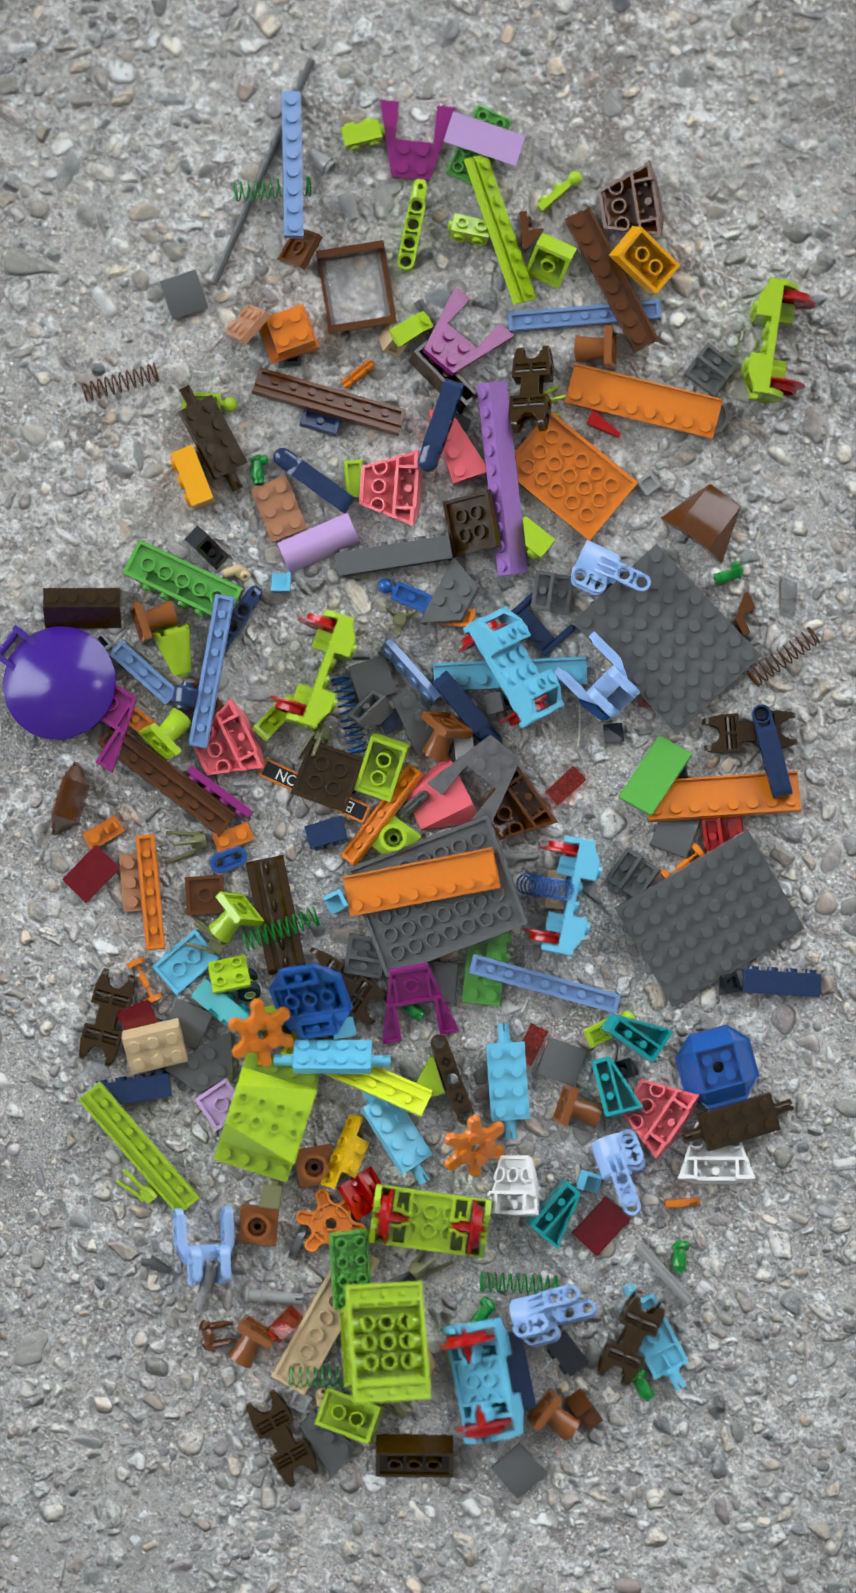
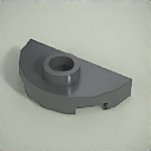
M300 1225L288 1255L292 1260H295L299 1249L303 1250L305 1241L307 1240L304 1238L308 1228L307 1225Z

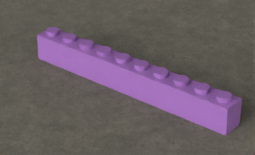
M507 381L477 384L488 489L492 491L501 546L495 548L498 576L527 573Z

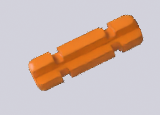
M370 359L366 360L363 366L360 365L349 374V377L346 376L341 381L342 385L349 389L354 382L356 383L368 371L370 372L375 368L374 363Z

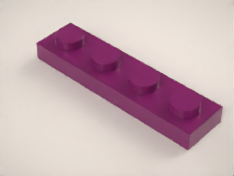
M192 765L187 772L190 773L189 778L197 784L202 782L206 785L204 789L211 795H214V793L218 794L221 797L219 801L227 807L230 804L236 808L234 812L243 819L245 816L250 818L254 813Z

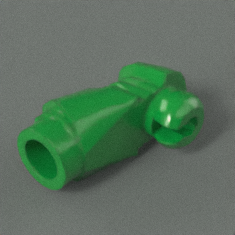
M257 454L250 460L252 462L250 479H252L253 486L264 484L263 465L268 464L267 455L261 456Z
M739 561L732 562V569L714 573L715 584L725 585L736 578L740 580L744 572Z
M416 1003L402 1006L412 1019L414 1018L418 1021H421L426 1013Z
M678 1240L671 1246L673 1248L672 1265L675 1272L686 1271L685 1251L689 1250L690 1245L686 1240Z
M487 1296L482 1297L479 1301L482 1306L469 1321L487 1320L491 1312L496 1309L493 1300Z
M640 1368L637 1376L631 1383L636 1387L639 1396L647 1402L653 1398L655 1393L644 1379L646 1372Z

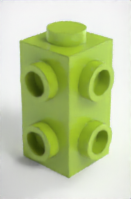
M370 117L362 120L361 123L349 122L344 124V127H341V133L345 149L357 151L361 149V146L368 145L373 147L379 145V142L383 141L382 135H385L383 123L379 124L378 119Z
M454 213L453 220L449 219L447 231H450L449 239H453L456 242L472 243L475 246L487 245L489 232L484 219Z

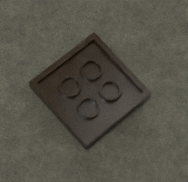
M491 489L442 502L452 558L501 546Z
M310 739L291 794L345 813L364 758L320 743L315 756H312L316 741Z

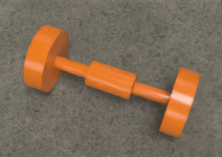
M694 843L691 848L695 853L688 859L685 858L670 874L689 864L695 857H701L705 853ZM665 869L660 871L663 878L670 875Z
M141 956L127 963L126 966L128 969L136 967L140 975L138 978L143 988H146L149 994L147 999L151 1004L163 997L161 993L152 994L146 974L142 973L139 964L145 962L144 957Z

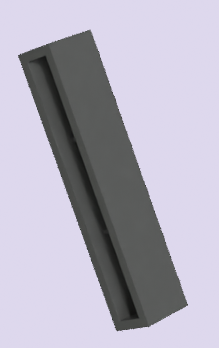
M444 533L434 534L433 538L427 539L425 536H418L414 538V541L408 542L407 539H399L395 541V544L389 545L388 542H380L376 544V547L370 548L369 545L358 546L357 550L351 551L350 548L339 549L338 553H335L339 578L452 560L449 535L445 536Z

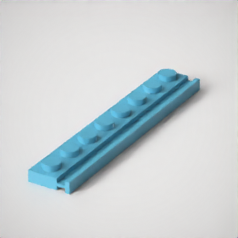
M586 657L531 659L537 667L539 674L550 668L554 673L560 667L562 670L567 671L580 685H587ZM486 661L433 663L434 680L447 670L463 690L502 689ZM557 677L558 682L560 683V685H561V686H566V685Z

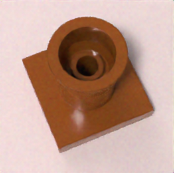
M604 326V337L601 338L576 335L574 344L576 362L604 359V365L608 370H616L617 332L613 326Z
M170 600L146 611L143 610L141 601L133 603L130 607L141 645L149 643L152 639L150 631L178 626L177 616Z
M423 711L421 719L434 730L423 747L422 752L434 760L446 761L452 739L471 738L474 731L451 712Z
M564 1084L552 1121L568 1126L570 1118H573L595 1128L601 1118L602 1103L577 1098L579 1089Z
M331 1143L298 1150L295 1164L300 1188L321 1185L320 1183L327 1174L328 1164L333 1154ZM313 1163L318 1164V1170H312L311 1165Z
M241 1204L237 1243L276 1246L279 1209ZM260 1223L261 1229L256 1230L254 1224Z
M245 1313L236 1328L243 1335L228 1353V1356L240 1366L251 1368L261 1345L269 1350L278 1333Z
M550 1387L537 1403V1407L527 1416V1419L538 1431L546 1423L563 1441H566L578 1428L580 1419L559 1407L563 1400Z

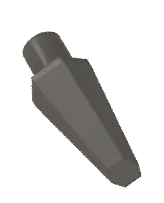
M152 1255L151 1259H141V1266H151V1270L170 1274L169 1266Z

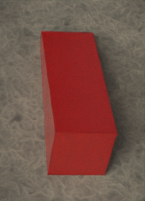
M592 409L586 425L620 438L621 433Z

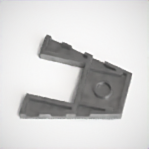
M489 735L427 783L443 795L467 765L496 788L472 819L475 820L489 815L491 821H493L521 759L492 735Z

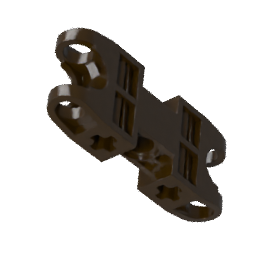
M549 345L543 346L538 356L532 359L526 357L524 347L516 349L512 366V378L516 385H520V395L510 396L509 409L511 426L514 433H521V429L524 428L525 423L529 420L537 421L539 431H546L548 429L551 419L552 400L548 393L543 394L544 383L553 382L554 361Z
M780 710L771 711L781 749L797 745V739H789L780 731V726L783 722L796 718L795 713ZM738 713L720 714L702 719V725H710V727L716 728L719 732L718 741L704 746L705 752L720 754L741 752V743L757 742L754 723H739Z
M313 947L310 949V952L316 955L315 958L318 960L319 965L331 968L334 962H336L332 970L340 973L344 963L326 952ZM341 974L351 1003L353 1004L356 998H358L349 1014L356 1019L374 1025L376 1021L369 1016L366 1005L372 999H382L386 1002L387 995L377 985L363 976L356 984ZM366 983H368L367 987L360 996V992L362 991Z
M104 968L96 982L91 999L92 1003L100 1004L95 1024L87 1022L84 1024L80 1039L79 1059L85 1060L87 1052H90L94 1046H99L105 1053V1066L110 1067L119 1051L122 1040V1032L114 1030L118 1019L117 1012L131 1007L134 997L135 976L129 975L128 981L121 988L117 989L110 984V978L108 977L110 969ZM97 994L110 997V999H109V998L102 997V996H98ZM114 999L122 1000V1001H125V1002H128V1003L116 1001V1000H114ZM87 1031H88V1032H92V1033L99 1034L100 1036L95 1035V1034H91V1033H87Z
M436 1034L431 1039L434 1056L456 1116L461 1124L467 1125V1121L462 1120L460 1115L466 1110L471 1113V1116L474 1115L473 1108L448 1040L444 1035ZM436 1038L444 1039L445 1044L442 1048L434 1046ZM445 1058L448 1059L447 1064L443 1062ZM450 1074H455L458 1077V1082L454 1085L447 1082V1077ZM457 1095H461L462 1099L458 1100Z
M638 1289L634 1290L626 1300L617 1318L621 1324L625 1325L618 1340L607 1339L597 1366V1374L602 1377L606 1371L609 1372L613 1367L622 1368L621 1385L625 1387L629 1386L637 1376L646 1358L643 1352L638 1351L645 1336L656 1337L666 1311V1301L661 1299L650 1309L641 1308L642 1291Z
M273 1389L269 1391L272 1398V1408L269 1411L261 1412L254 1408L251 1402L246 1404V1409L259 1439L261 1440L269 1435L278 1453L272 1455L270 1459L282 1479L290 1488L296 1486L293 1479V1470L296 1466L304 1465L311 1469L314 1475L319 1473L314 1453L306 1438L296 1442L287 1424L293 1422L295 1418L286 1402Z

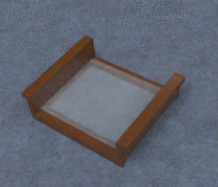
M384 240L316 251L329 334L397 323Z

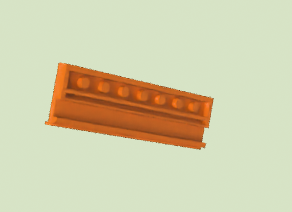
M577 363L574 364L565 399V404L589 410L593 409L598 412L713 440L723 399Z
M787 771L793 794L773 799L766 773L676 779L653 816L647 815L648 823L801 812L798 771Z
M493 848L342 877L350 917L501 888Z

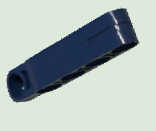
M446 378L442 385L418 458V466L424 472H432L438 466L463 395L465 384Z
M279 448L274 452L273 460L276 465L344 514L356 498L290 450Z
M257 585L251 586L233 609L231 622H236L238 629L235 632L229 631L225 655L251 618L254 608L261 599L262 588ZM242 606L249 608V612L245 616H241L238 613L239 608Z
M447 670L431 682L461 720L474 731L473 734L480 742L489 735H492L502 743L499 733Z
M757 705L752 710V720L773 799L792 795V787L772 712L766 705Z

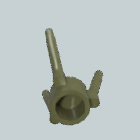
M385 606L387 612L393 617V624L397 627L396 634L400 636L402 628L407 625L408 619L416 613V610L414 609L406 615L403 612L394 613L390 607Z
M318 724L300 750L297 758L300 759L305 752L310 739L313 740L314 738L316 740L312 756H315L320 742L325 743L327 740L326 745L330 746L333 737L330 734L332 729Z
M167 830L166 834L194 836L190 837V840L174 842L172 845L182 846L191 844V848L195 849L169 859L165 863L170 864L195 853L203 852L202 849L207 848L205 833L200 834V831Z
M191 915L196 921L193 925L210 938L207 943L210 947L207 948L186 942V946L208 952L211 955L215 952L220 954L226 943L218 940L204 922L195 915Z
M422 1250L417 1258L411 1262L412 1266L409 1267V1270L417 1280L425 1279L427 1276L452 1265L454 1261L451 1260L429 1270L428 1267L437 1261L440 1255L435 1256L427 1263L423 1260L419 1262L427 1252V1250Z
M411 1401L393 1402V1407L385 1402L378 1403L401 1418L406 1417L413 1409L410 1405Z

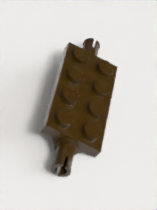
M190 384L181 388L179 392L187 406L178 413L214 480L221 476L225 477L232 492L244 487L235 471H237L238 467L248 462L214 397L210 395L202 400H197Z
M766 1092L698 1113L699 1124L697 1128L681 1132V1136L684 1137L682 1140L686 1144L701 1139L705 1143L706 1150L710 1152L781 1130L778 1114L793 1111L792 1101L789 1098L774 1104L771 1092Z

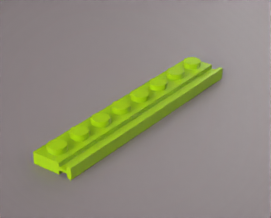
M485 155L469 157L464 162L513 305L537 299L489 158Z
M100 1081L78 1098L82 1106L172 1209L182 1208L184 1211L200 1198L196 1191Z

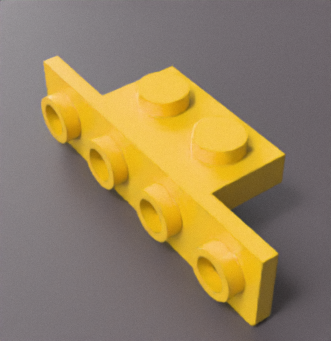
M349 1114L330 1158L327 1174L320 1183L322 1186L335 1189L341 1172L349 1177L356 1178L370 1144L357 1136L364 1119L363 1117Z

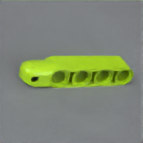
M417 179L413 183L398 254V268L403 273L411 272L415 266L427 195V185L423 179ZM415 203H419L422 206V209L420 211H414L412 209V205ZM416 222L419 226L417 229L412 230L408 227V224ZM411 240L415 243V246L407 248L404 245L405 242ZM409 259L411 265L404 267L401 265V261Z

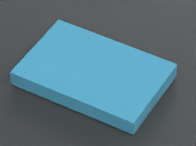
M196 929L152 966L176 996L208 969V962L220 959L216 952L211 955L208 952L186 946V942L207 948L210 947Z

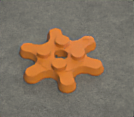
M256 998L250 1003L251 1015L247 1019L233 1017L228 1021L229 1029L238 1032L241 1036L240 1042L232 1048V1055L240 1059L247 1053L254 1052L257 1054L258 1064L262 1067H267L272 1062L271 1051L278 1046L290 1048L294 1044V1038L290 1034L283 1033L281 1029L282 1024L290 1017V1010L287 1007H280L275 1013H267L264 1008V1001ZM265 1029L267 1031L266 1035L262 1039L258 1038V1031Z
M472 1115L467 1120L468 1126L465 1132L462 1134L450 1132L444 1137L445 1144L454 1147V1153L444 1161V1166L448 1170H455L460 1165L467 1164L468 1174L477 1177L481 1173V1166L486 1163L488 1158L500 1159V1156L504 1155V1148L501 1145H496L495 1140L504 1133L505 1129L504 1124L500 1121L493 1123L490 1127L483 1128L481 1127V1118L478 1115ZM479 1144L480 1147H477L476 1149H472V1151H471V1148H472L474 1145Z
M324 1189L318 1190L315 1194L317 1201L316 1210L312 1212L300 1210L296 1214V1221L301 1225L309 1226L311 1229V1236L304 1244L305 1249L309 1252H315L322 1244L329 1245V1233L366 1228L364 1224L354 1222L351 1219V1211L344 1200L341 1203H333L330 1200L328 1191ZM332 1219L336 1222V1227L329 1229L326 1227L325 1222Z

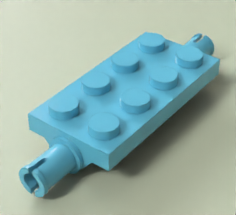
M504 1023V1032L503 1024H497L499 1041L494 1044H486L491 1122H504L505 1140L511 1139V1135L512 1139H518L516 1121L519 1119H530L525 1042H512L510 1040L509 1023Z
M295 1040L294 1053L292 1055L275 1054L274 1066H292L293 1073L371 1074L373 1067H391V1055H373L372 1040Z
M362 1092L368 1102L360 1110L400 1174L411 1171L419 1185L430 1180L421 1164L422 1161L433 1154L407 1112Z
M633 1282L628 1283L631 1292H629L626 1285L622 1287L627 1298L636 1290ZM653 1292L641 1297L640 1300L642 1302L641 1308L650 1309L654 1304L658 1303ZM664 1315L656 1337L653 1338L646 1335L639 1350L645 1355V1362L654 1379L666 1375L670 1378L675 1391L681 1390L677 1383L678 1381L682 1388L687 1386L679 1372V1367L689 1361Z

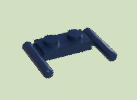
M532 592L511 612L520 617L527 625L528 631L531 634L528 638L546 657L575 631V626L569 625L554 638L527 608L532 601Z

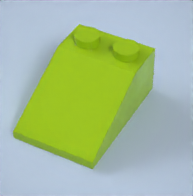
M375 732L370 738L354 790L391 802L411 745Z
M327 1387L314 1424L365 1444H372L385 1406L377 1403L353 1404L351 1394Z

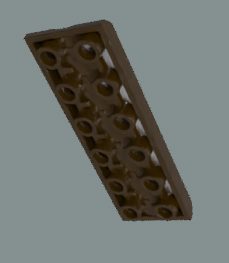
M279 855L246 862L254 907L264 920L261 926H259L264 935V924H267L273 935L271 921L275 923L280 932L278 919L282 920L287 929L286 916H288L294 927L292 914H295L284 856ZM296 919L297 934L294 933L287 920L290 937L286 934L281 922L283 939L280 938L274 925L276 942L273 941L267 928L269 944L265 942L260 932L269 975L277 974L283 968L306 965Z

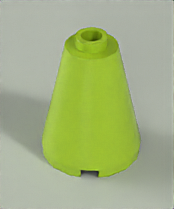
M189 623L180 624L181 627L179 628L178 626L166 627L152 633V637L169 669L178 678L188 676V672L192 670Z

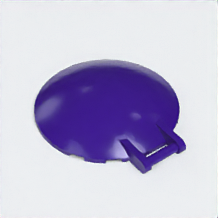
M14 625L13 631L0 646V661L6 665L3 677L4 699L12 717L25 730L44 739H71L95 727L104 718L112 704L116 683L115 668L105 647L90 634L72 627L46 628L30 636L17 625ZM19 635L23 637L22 642L10 657L6 659L3 655Z

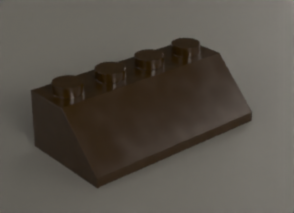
M43 588L45 628L59 626L72 628H122V590L120 588Z
M376 1434V1477L453 1478L454 1435Z

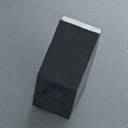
M198 525L184 539L215 570L229 557Z

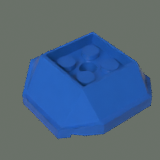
M316 963L280 969L269 987L275 1008L278 1010L280 1007H287L290 1010V1017L283 1024L295 1032L302 1040L336 1035L353 1008L341 973Z
M728 1025L689 1034L675 1056L683 1091L700 1095L698 1103L708 1109L747 1099L759 1077L750 1038ZM720 1061L723 1064V1069L717 1073L713 1070V1064Z

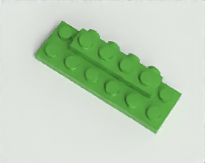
M140 539L122 572L124 576L139 582L142 585V589L146 592L152 593L155 591L160 594L159 597L163 600L169 601L172 599L177 602L176 605L186 610L189 607L194 610V614L202 618L205 615L208 617L212 616L216 594L235 597V607L243 590L242 587Z
M506 932L468 947L462 1002L500 1006L503 982L468 972L473 954L509 964L510 953H506L507 945H511L512 934Z

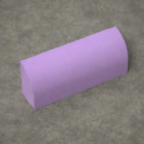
M453 112L444 142L516 166L527 136Z
M345 513L277 544L289 572L292 573L338 553L339 549L352 547L360 543L348 513Z

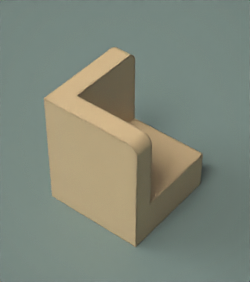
M388 324L378 336L383 352L399 357L408 344L398 348L388 333L396 326Z

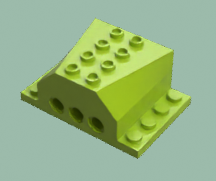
M249 1052L246 1054L213 1160L287 1183L316 1096V1088L321 1074L293 1073L292 1066L275 1067L273 1056H271V1064L267 1067H262L258 1064L257 1054Z
M422 1281L345 1285L346 1306L339 1310L344 1389L352 1388L353 1404L431 1399Z

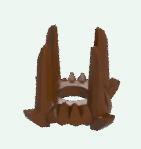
M205 1319L202 1320L199 1330H202L203 1348L207 1351L216 1352L215 1348L234 1343L236 1338L232 1337L214 1340L216 1337H214L215 1333L212 1331L233 1325V1323L229 1321H208L205 1323Z

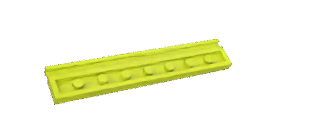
M292 1031L291 1036L294 1038V1041L302 1040ZM294 1044L290 1048H284L281 1055H292L294 1053ZM373 1067L371 1074H324L419 1117H422L433 1094L432 1090L380 1067Z

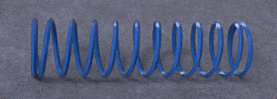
M350 675L331 679V682L343 680L332 684V686L349 685L334 691V693L352 692L337 698L338 701L354 699L337 706V708L357 706L355 704L347 705L356 700L355 697H347L355 692L354 690H345L353 684L343 683L351 678ZM354 708L341 712L339 715H346ZM349 718L341 720V722L353 721L351 719L349 720ZM358 723L343 728V730L361 728L344 735L345 737L363 735L346 742V744L363 743L348 749L351 754L367 750V748H359L365 745L366 741H356L365 737V734H354L364 728L362 726L352 727Z
M523 873L516 881L517 890L526 895L568 901L574 894V886L568 880ZM521 877H523L520 883V891V889L518 888V881ZM526 877H528L524 883V892L522 889V882ZM529 878H531V880L529 881V884H528V890H529V891H527V890H526V883H527V880H528ZM564 883L566 885L567 891L565 896L561 898V896L564 893ZM567 883H568L569 886H570L571 892H570L569 897L566 898V899H564V898L567 896V894H568V886H567ZM560 884H561V885H562V894L559 896Z

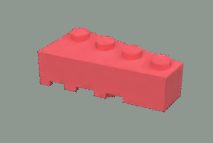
M434 409L429 410L430 419L432 417ZM454 418L442 452L453 486L487 475L486 464L457 419Z

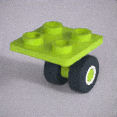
M245 955L208 962L213 994L237 990L238 997L245 1002H251L253 999L260 997V985L253 982V980L258 979L257 973L254 969L248 968Z

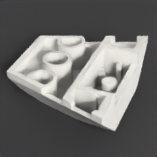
M698 1139L689 1143L678 1179L693 1184H738L755 1180V1176L751 1170L742 1142L708 1152L704 1141Z
M501 1155L493 1177L495 1180L493 1189L487 1195L492 1200L490 1214L538 1217V1182L531 1156Z

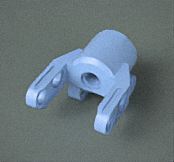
M587 540L571 573L572 585L592 596L602 595L607 584L612 585L616 581L640 592L646 591L650 587L651 581L646 574L621 563L620 555ZM622 569H627L630 573L629 578L626 580L619 577V574L626 572ZM582 574L585 577V580L578 581L576 580L575 575ZM640 577L647 580V586L644 588H639L636 584V580ZM591 578L589 585H586L588 579ZM597 582L600 583V587L595 589V584Z
M594 631L589 638L592 640L593 645L613 666L588 691L567 671L562 670L560 667L554 671V674L579 699L599 705L613 719L640 691L627 679L621 657Z
M624 1130L595 1141L591 1144V1149L602 1179L614 1182L625 1213L629 1216H636L641 1211V1204L630 1175L632 1172L642 1171L646 1163L636 1134L632 1130ZM633 1140L631 1144H625L626 1141ZM634 1153L636 1154L637 1162L633 1160L632 1154ZM635 1204L638 1205L635 1212L627 1210V1207H633Z
M231 1205L222 1206L220 1213L221 1244L187 1246L186 1216L182 1208L173 1209L174 1247L183 1264L187 1266L188 1285L198 1286L202 1283L206 1260L211 1258L210 1264H212L213 1258L219 1262L214 1283L224 1284L231 1281L230 1253L234 1246V1221Z
M567 1285L511 1300L510 1314L514 1325V1333L519 1338L525 1340L530 1347L534 1348L557 1342L561 1337V1331L558 1326L593 1318L597 1314L598 1308L591 1300H580L581 1292L576 1286ZM576 1290V1296L573 1299H568V1292ZM555 1294L558 1295V1300L556 1303L552 1296ZM591 1304L592 1311L584 1313V1307ZM568 1309H574V1315L571 1318H566L565 1316ZM522 1326V1334H519V1328ZM551 1329L555 1332V1333H552V1337H550L549 1335H546V1334H549V1333L551 1332V1331H550ZM537 1337L535 1342H529V1338Z

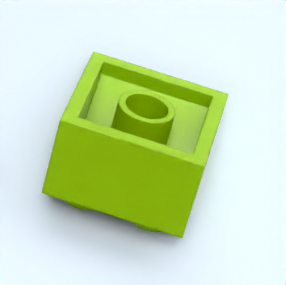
M542 232L526 268L528 275L559 289L577 248Z
M525 516L522 524L525 550L527 551L526 555L531 560L535 561L537 559L540 562L554 545L555 539Z

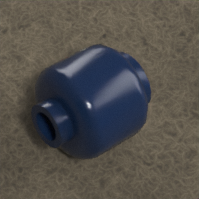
M182 682V685L175 686L172 696V703L175 704V708L190 711V708L195 707L198 690L193 688L194 684Z

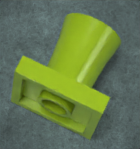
M173 708L160 726L153 723L143 727L138 734L158 755L167 760L177 756L182 751L174 741L189 730L192 723L183 712Z
M394 816L388 825L382 829L379 837L371 847L384 855L418 842L422 836ZM396 835L397 841L391 842V836Z
M219 892L216 898L225 911L209 925V930L218 940L230 943L240 925L261 926L264 920L244 894Z

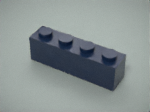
M748 965L747 969H743L741 992L820 997L821 974H817V970L805 969V973H797L798 969L786 968V972L778 971V967H767V970H759V966Z
M164 1070L154 1071L153 1076L147 1077L145 1073L136 1074L134 1079L127 1080L126 1076L117 1077L115 1082L108 1083L107 1079L99 1080L120 1105L173 1096L170 1074L165 1073Z
M508 1331L512 1354L505 1358L512 1393H520L523 1410L536 1408L523 1339L519 1338L514 1331Z

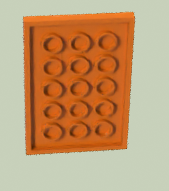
M552 411L548 429L546 431H539L537 424L515 451L518 484L589 541L638 484L634 478Z

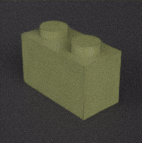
M268 1178L267 1182H263L260 1207L280 1208L283 1184L279 1183L280 1180Z

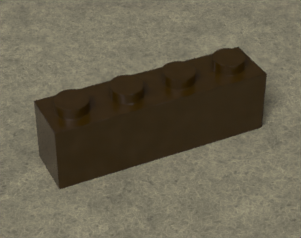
M425 341L413 351L408 362L439 394L446 378L465 384L457 412L462 415L474 405L478 394L459 373L451 376L423 353L428 342Z

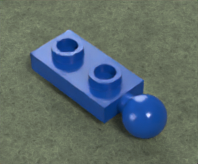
M381 579L378 582V590L381 593L387 594L390 592L392 593L391 600L422 613L425 612L433 597L397 581L396 586H393L389 579Z

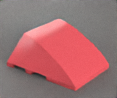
M419 449L391 459L362 466L359 505L414 526L420 511L423 471L418 466Z
M229 699L226 705L213 717L208 749L193 746L206 775L265 768L263 749L246 714L232 699Z
M449 755L446 761H439L420 780L406 799L407 802L410 801L422 790L429 794V799L413 812L421 830L462 825L472 821V818L477 813L459 775L443 795L427 783L453 763Z
M641 1079L633 1093L644 1110L623 1116L637 1132L653 1156L658 1159L673 1144L693 1114L700 1095Z

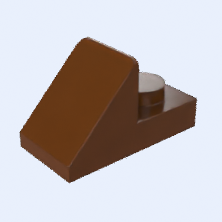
M527 211L519 212L522 253H527L541 236L544 228L529 230V228H532L531 216H527Z
M581 1388L565 1399L587 1431H590L603 1421V1418Z

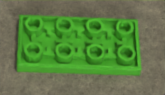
M479 104L472 118L509 130L513 121ZM458 146L445 173L473 186L464 160L482 154ZM488 157L492 165L494 158Z
M659 735L618 796L619 799L652 817L692 757V753Z
M366 1228L329 1233L334 1310H340L346 1306L345 1285L371 1284L368 1230Z

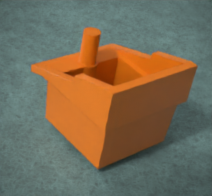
M304 304L271 315L259 329L271 364L320 350Z

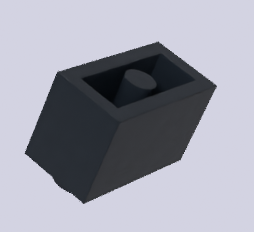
M565 1330L561 1333V1337L557 1342L547 1345L549 1349L546 1351L552 1359L557 1358L560 1362L558 1367L564 1375L568 1373L571 1377L589 1363Z

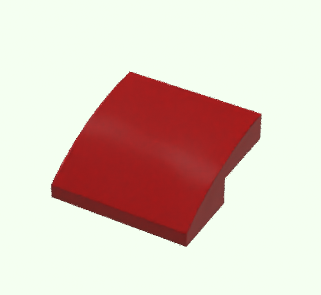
M742 816L701 819L706 853L744 831Z
M372 1166L357 1174L356 1178H351L337 1187L356 1221L373 1211L376 1184H382ZM387 1192L381 1194L380 1204H382L383 1195L388 1196Z

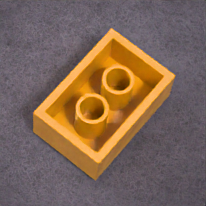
M632 226L609 254L627 274L650 294H657L680 267V264L642 227Z
M193 444L171 452L173 458H170V462L174 471L179 472L177 480L181 489L186 490V494L183 495L188 507H192L196 511L214 504L215 500Z

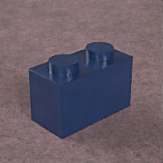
M342 816L304 826L310 849L315 848V851L326 849V845L331 843L334 846L344 844V840L348 839Z

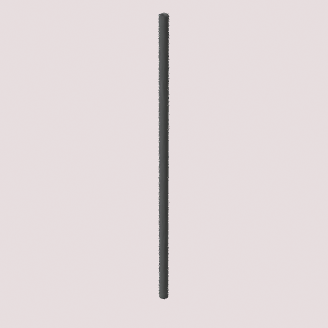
M308 58L294 91L302 93L315 60ZM282 119L255 179L257 180L258 191L281 141ZM255 181L251 188V194L253 199L255 193ZM250 194L210 283L215 286L218 285L254 201L251 199Z

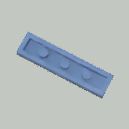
M391 638L388 639L380 648L383 655L390 659L395 665L396 670L407 678L410 686L420 693L421 698L432 705L441 694Z
M121 640L109 655L167 706L172 700L175 687Z

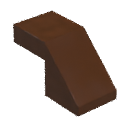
M748 591L743 594L734 618V622L743 637L750 633L743 616L756 609Z

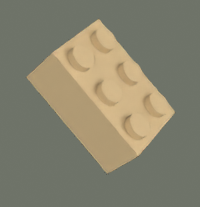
M179 1018L122 1031V1042L131 1075L188 1061V1052Z

